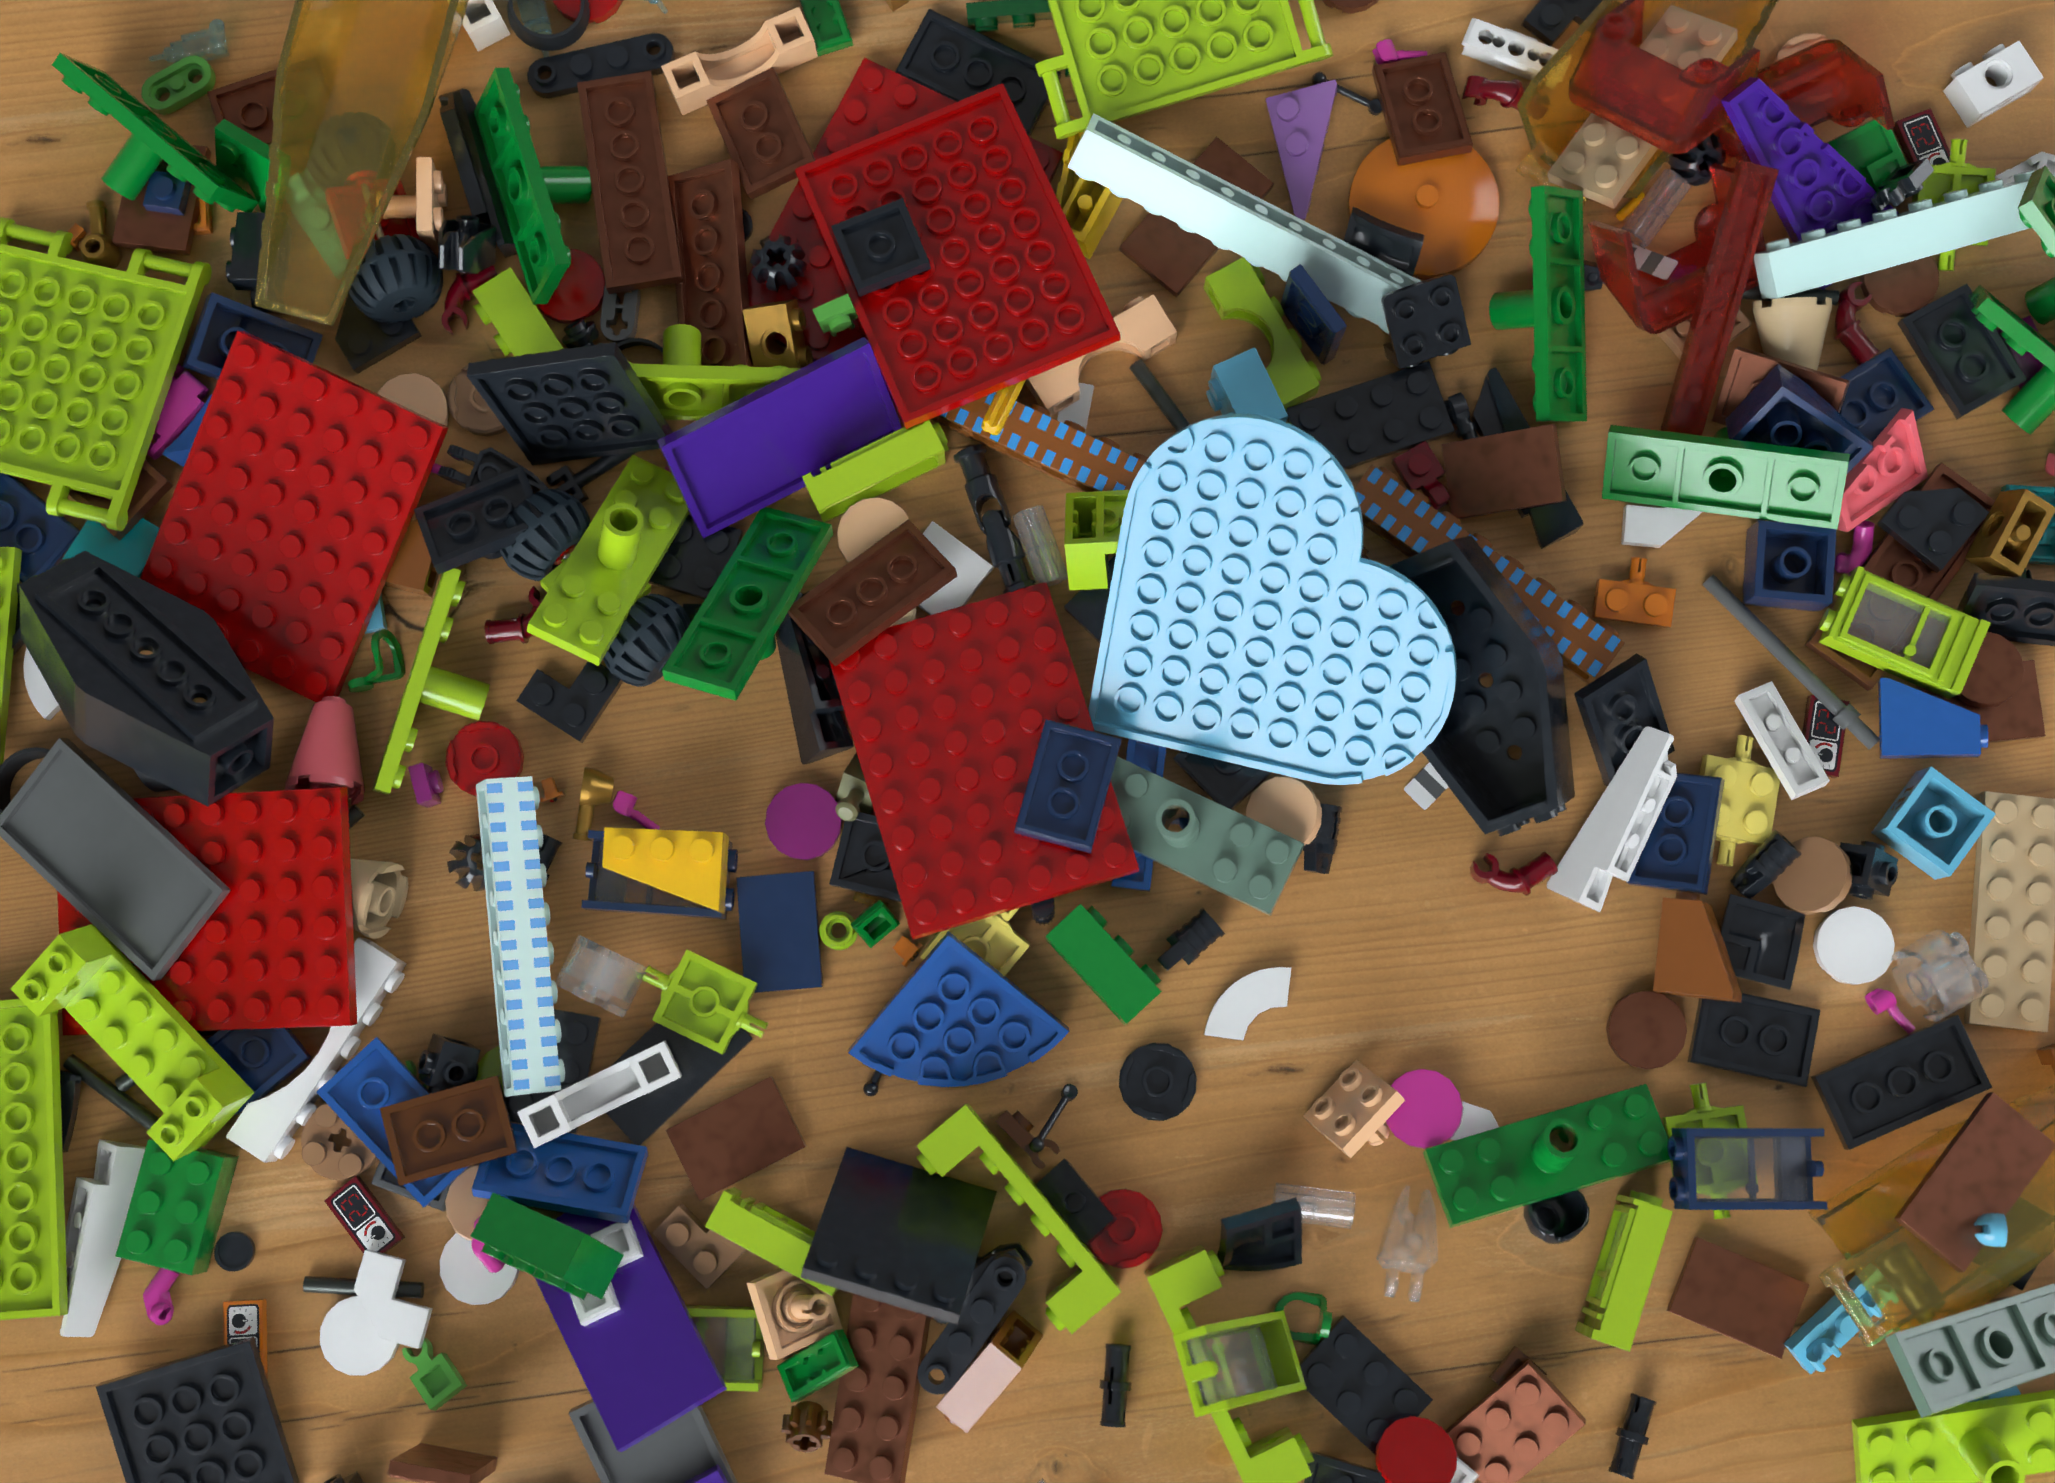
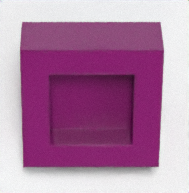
M423 762L409 766L408 770L417 804L426 808L441 804L439 793L443 792L444 788L439 772L437 770L433 771L431 766Z

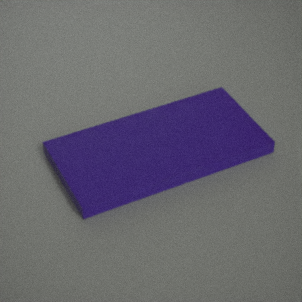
M863 337L657 440L697 530L704 539L806 487L802 476L811 472L812 476L815 477L821 474L820 468L825 466L826 470L831 469L830 463L901 429L902 426L870 342Z
M633 1204L629 1219L632 1222L644 1256L617 1268L611 1280L621 1308L620 1310L583 1326L579 1322L570 1294L561 1288L535 1278L617 1451L624 1452L727 1389L635 1204ZM564 1213L554 1219L589 1236L617 1223Z

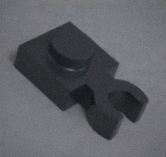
M1928 158L1898 167L1878 187L1879 191L1871 197L1878 212L1882 211L1890 203L1894 207L1898 206L1905 198L1911 197L1923 189V182L1934 171Z

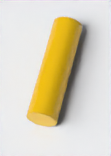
M1639 192L1616 214L1617 219L1623 221L1646 199L1645 194Z

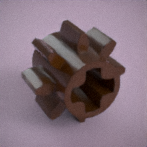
M803 1401L792 1406L791 1415H783L781 1432L786 1434L785 1442L790 1443L791 1447L799 1452H813L821 1448L823 1439L831 1438L832 1421L827 1420L828 1411L823 1410L820 1404L812 1401Z

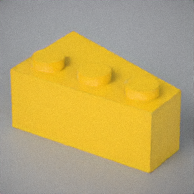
M1070 116L1071 121L1078 119L1076 117ZM1080 132L1068 137L1067 147L1064 149L1063 155L1064 164L1061 181L1058 183L1056 197L1084 257L1090 259L1123 198L1114 195L1109 188L1095 181L1082 179L1074 170L1068 168L1074 150L1084 133Z
M604 827L603 868L725 914L729 836L724 832Z

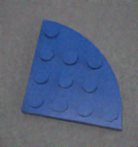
M948 931L849 1047L848 1053L863 1064L890 1077L894 1075L916 1081L919 1085L962 1087L1007 1076V1073L1029 1062H1035L1054 1048L1069 1033V1027Z

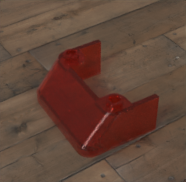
M1626 0L1597 22L1569 80V99L1581 108L1667 153L1681 154L1688 152L1730 120L1721 100L1750 77L1758 78L1760 50L1756 48L1751 49L1729 67L1712 58H1702L1682 70L1638 47L1642 44L1644 0Z
M1827 39L1814 43L1707 94L1700 101L1702 116L1709 131L1713 132L1723 142V150L1726 153L1725 164L1729 172L1752 194L1760 191L1755 175L1757 172L1720 101L1750 77L1762 80L1789 106V110L1798 119L1806 122L1810 127L1830 119L1837 125L1851 128L1862 124L1869 117H1872L1887 130L1895 127L1883 74L1837 39Z
M1719 164L1709 166L1716 202L1705 206L1697 214L1694 221L1696 242L1666 255V257L1678 261L1673 272L1666 280L1637 269L1629 231L1595 220L1588 223L1600 278L1638 329L1650 334H1659L1759 285L1753 254L1765 251L1766 246L1752 173Z

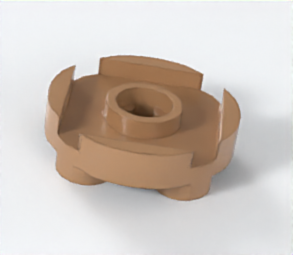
M328 1104L318 1107L303 1128L301 1136L302 1158L306 1164L310 1165L316 1173L323 1177L334 1180L349 1179L367 1171L378 1159ZM342 1129L347 1130L346 1137L352 1140L350 1147L343 1146L341 1151L336 1149V1143L333 1142L334 1134H339Z

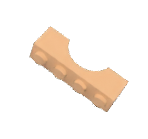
M797 7L764 21L761 29L751 39L733 49L716 54H701L695 51L661 67L683 116L708 105L706 100L772 67L777 74H780L817 58L818 54L810 29L800 8Z
M1154 294L1146 299H1143L1142 296L1133 299L1124 306V312L1113 318L1120 332L1121 340L1026 379L1025 384L1038 405L1047 409L1051 413L1050 417L1080 400V374L1084 366L1096 355L1113 350L1125 351L1142 359L1144 362L1176 343L1177 331Z

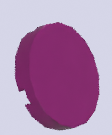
M798 783L787 786L774 796L767 808L765 826L768 838L778 851L790 858L811 860L821 857L834 847L841 833L843 820L836 814L838 803L828 791L815 784Z

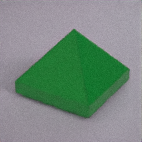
M878 900L864 909L850 925L867 945L872 948L901 923L885 904Z

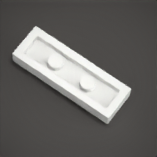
M1768 682L1738 695L1734 702L1790 799H1796L1826 786L1830 781L1773 682Z

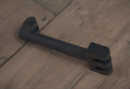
M637 452L602 456L576 474H574L571 467L564 465L550 474L546 481L549 486H554L564 480L565 483L556 489L568 494L571 493L573 497L583 503L589 499L583 489L584 486Z

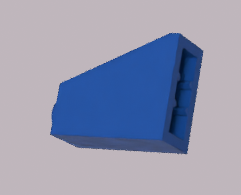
M1879 679L1880 759L1979 757L1981 755V748H1988V725H1980L1979 714L1893 679Z

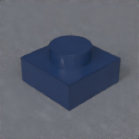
M155 171L149 179L143 206L149 211L184 216L192 184L188 180L183 182L170 173Z

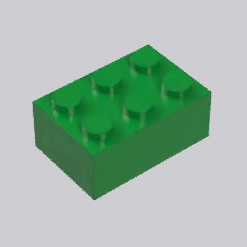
M1079 904L1045 936L1046 941L1125 1026L1162 992L1157 987L1161 980L1147 964L1140 968L1130 958L1134 950L1119 934L1113 939L1104 930L1108 922L1092 905L1086 910Z
M148 1139L115 1257L188 1275L207 1272L239 1156L201 1147L173 1161L153 1139Z
M494 1192L470 1236L484 1244L481 1252L517 1270L524 1271L545 1283L561 1288L563 1291L582 1300L585 1299L587 1293L599 1299L603 1298L624 1256L579 1230Z

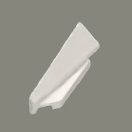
M1649 726L1643 729L1557 866L1558 872L1552 875L1547 882L1549 890L1600 912L1613 876L1626 882L1629 881L1677 777L1676 764L1668 760V749L1674 741L1673 735Z
M99 1139L94 1179L76 1177L65 1231L68 1314L63 1316L60 1335L63 1337H92L95 1334L121 1258L115 1256L146 1147Z

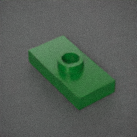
M799 0L807 25L814 38L818 57L853 46L839 0Z
M843 1329L833 1331L777 1365L791 1403L800 1402L858 1367Z

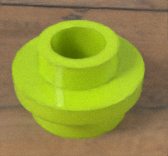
M835 911L825 916L819 928L820 938L823 943L834 950H844L852 946L858 936V933L850 925L855 919L850 914L842 911ZM836 924H843L846 927V934L842 938H835L832 934V929Z

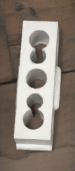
M1477 18L1471 19L1462 41L1464 46L1463 55L1550 88L1553 87L1555 81H1560L1570 56L1567 52L1540 43L1535 38L1508 28H1500ZM1480 39L1487 41L1488 44H1483ZM1509 51H1515L1519 56H1514ZM1540 63H1546L1548 64V67H1543Z

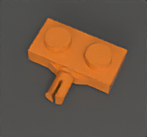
M1631 557L1629 579L1623 581L1597 580L1592 618L1670 628L1672 625L1676 589L1657 587L1645 582L1644 578L1648 559Z

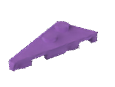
M1336 79L1266 98L1294 216L1303 221L1306 220L1307 213L1309 212L1313 186L1319 170L1334 98L1337 94Z

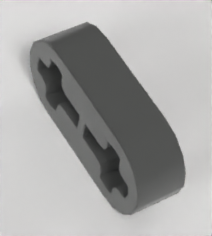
M605 283L600 327L605 338L610 343L616 342L617 344L623 340L635 338L638 326L641 289L625 293L623 305H620L617 293L608 294ZM618 313H622V321L628 328L621 329L620 335H615L612 328L609 327L610 325L617 324Z

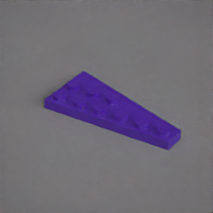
M1750 77L1720 100L1792 243L1802 241L1801 233L1821 228L1825 229V234L1838 231L1837 224L1857 218H1860L1861 224L1873 221L1872 214L1878 211L1871 197L1877 192L1865 182L1866 178L1830 144L1824 143L1815 135L1813 128L1806 122L1798 119L1789 110V106L1762 80ZM1888 204L1882 211L1894 208ZM1831 284L1824 285V286L1817 287V288L1824 290V289H1826L1828 286H1830Z

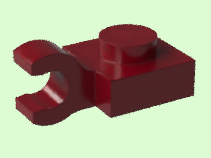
M1426 441L1392 460V465L1409 491L1411 489L1418 491L1421 489L1423 494L1430 500L1429 505L1436 510L1448 504L1447 500L1450 499V496L1445 487L1438 481V479L1444 476L1445 471Z

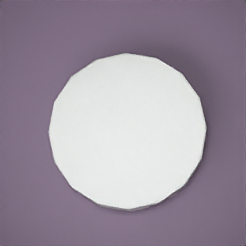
M1855 906L1835 910L1830 913L1817 927L1813 941L1816 961L1822 970H1825L1836 981L1852 985L1874 981L1884 974L1893 960L1895 948L1892 931L1884 919L1869 909Z
M457 1233L445 1244L440 1257V1276L446 1290L457 1300L470 1305L489 1304L505 1296L515 1285L520 1271L505 1264L499 1272H489L474 1254L472 1241L461 1237Z
M357 1295L338 1302L327 1312L320 1327V1346L325 1359L336 1370L347 1375L365 1376L381 1369L394 1358L400 1345L380 1339Z

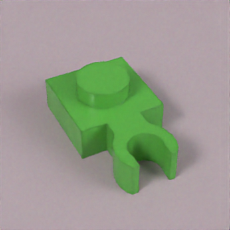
M848 294L813 309L823 333L830 331L832 337L838 336L837 332L843 331L848 327L850 330L854 329L853 320L858 318Z
M424 1338L422 1351L417 1357L411 1348L404 1347L402 1349L404 1358L408 1362L415 1364L418 1368V1371L409 1378L430 1410L436 1411L467 1386L446 1353H440L436 1357L433 1356V1345L429 1339Z

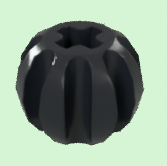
M1699 128L1690 129L1683 136L1679 135L1672 142L1673 147L1668 152V164L1671 166V173L1681 183L1691 186L1705 185L1710 179H1715L1721 173L1720 169L1723 163H1725L1726 153L1723 150V142L1713 132Z
M779 234V238L776 241H770L769 236L760 240L762 249H753L750 263L756 266L752 269V274L759 284L766 282V289L778 292L779 287L782 285H787L788 290L796 287L798 283L795 277H804L807 263L802 261L806 253L799 243L791 245V238Z
M479 834L465 835V844L456 841L449 852L456 860L447 862L449 873L457 872L459 874V879L455 883L466 889L471 882L474 891L485 890L483 867L477 869V863L471 860L476 855L477 862L483 864L481 838Z

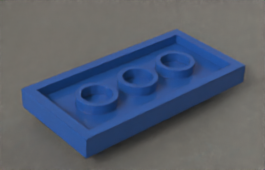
M376 1037L316 1092L397 1178L380 1108L431 1093L428 1092L380 1038ZM468 1167L403 1186L424 1208Z
M511 1123L518 1153L480 1163L471 1189L474 1197L490 1199L494 1192L524 1206L628 1224L648 1157V1149L646 1146L572 1133H565L534 1148L524 1125Z

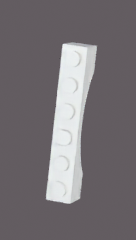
M358 937L354 943L357 1025L331 1026L319 1053L308 1067L287 1086L265 1098L248 1103L226 1135V1138L264 1163L275 1162L278 1158L282 1160L290 1152L295 1143V1139L292 1138L300 1125L305 1126L317 1109V1106L314 1105L319 1097L316 1091L337 1073L336 1070L344 1058L348 1060L353 1056L361 1043L358 1037L365 1026H371L380 1016L383 1010L380 1004L388 992L393 993L404 979L405 974L402 973V970L406 963L370 939Z

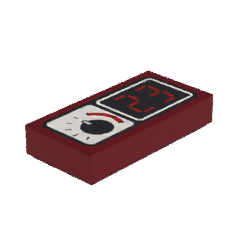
M1931 108L1898 120L1892 125L1909 164L1924 158H1928L1931 165H1941L1949 162L1950 150Z
M1814 695L1807 696L1802 734L1826 775L1831 778H1837L1840 772L1845 730L1832 720L1835 716ZM1841 700V701H1842L1843 703H1845L1846 705H1848L1849 702H1850V701Z
M355 1176L324 1200L363 1254L368 1249L385 1254L406 1238L360 1176Z

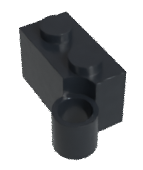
M237 212L236 227H232L230 230V244L233 251L232 260H228L226 263L227 281L232 283L235 290H251L252 308L265 313H287L289 309L290 298L287 277L293 231L282 212Z

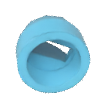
M1987 1213L1979 1216L1974 1225H1982L1983 1233H1974L1977 1240L1986 1246L2005 1247L2007 1242L2005 1215L2003 1213Z

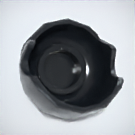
M1575 1190L1525 1205L1523 1216L1531 1234L1546 1243L1561 1244L1572 1240L1585 1228L1589 1222L1590 1209L1584 1195Z

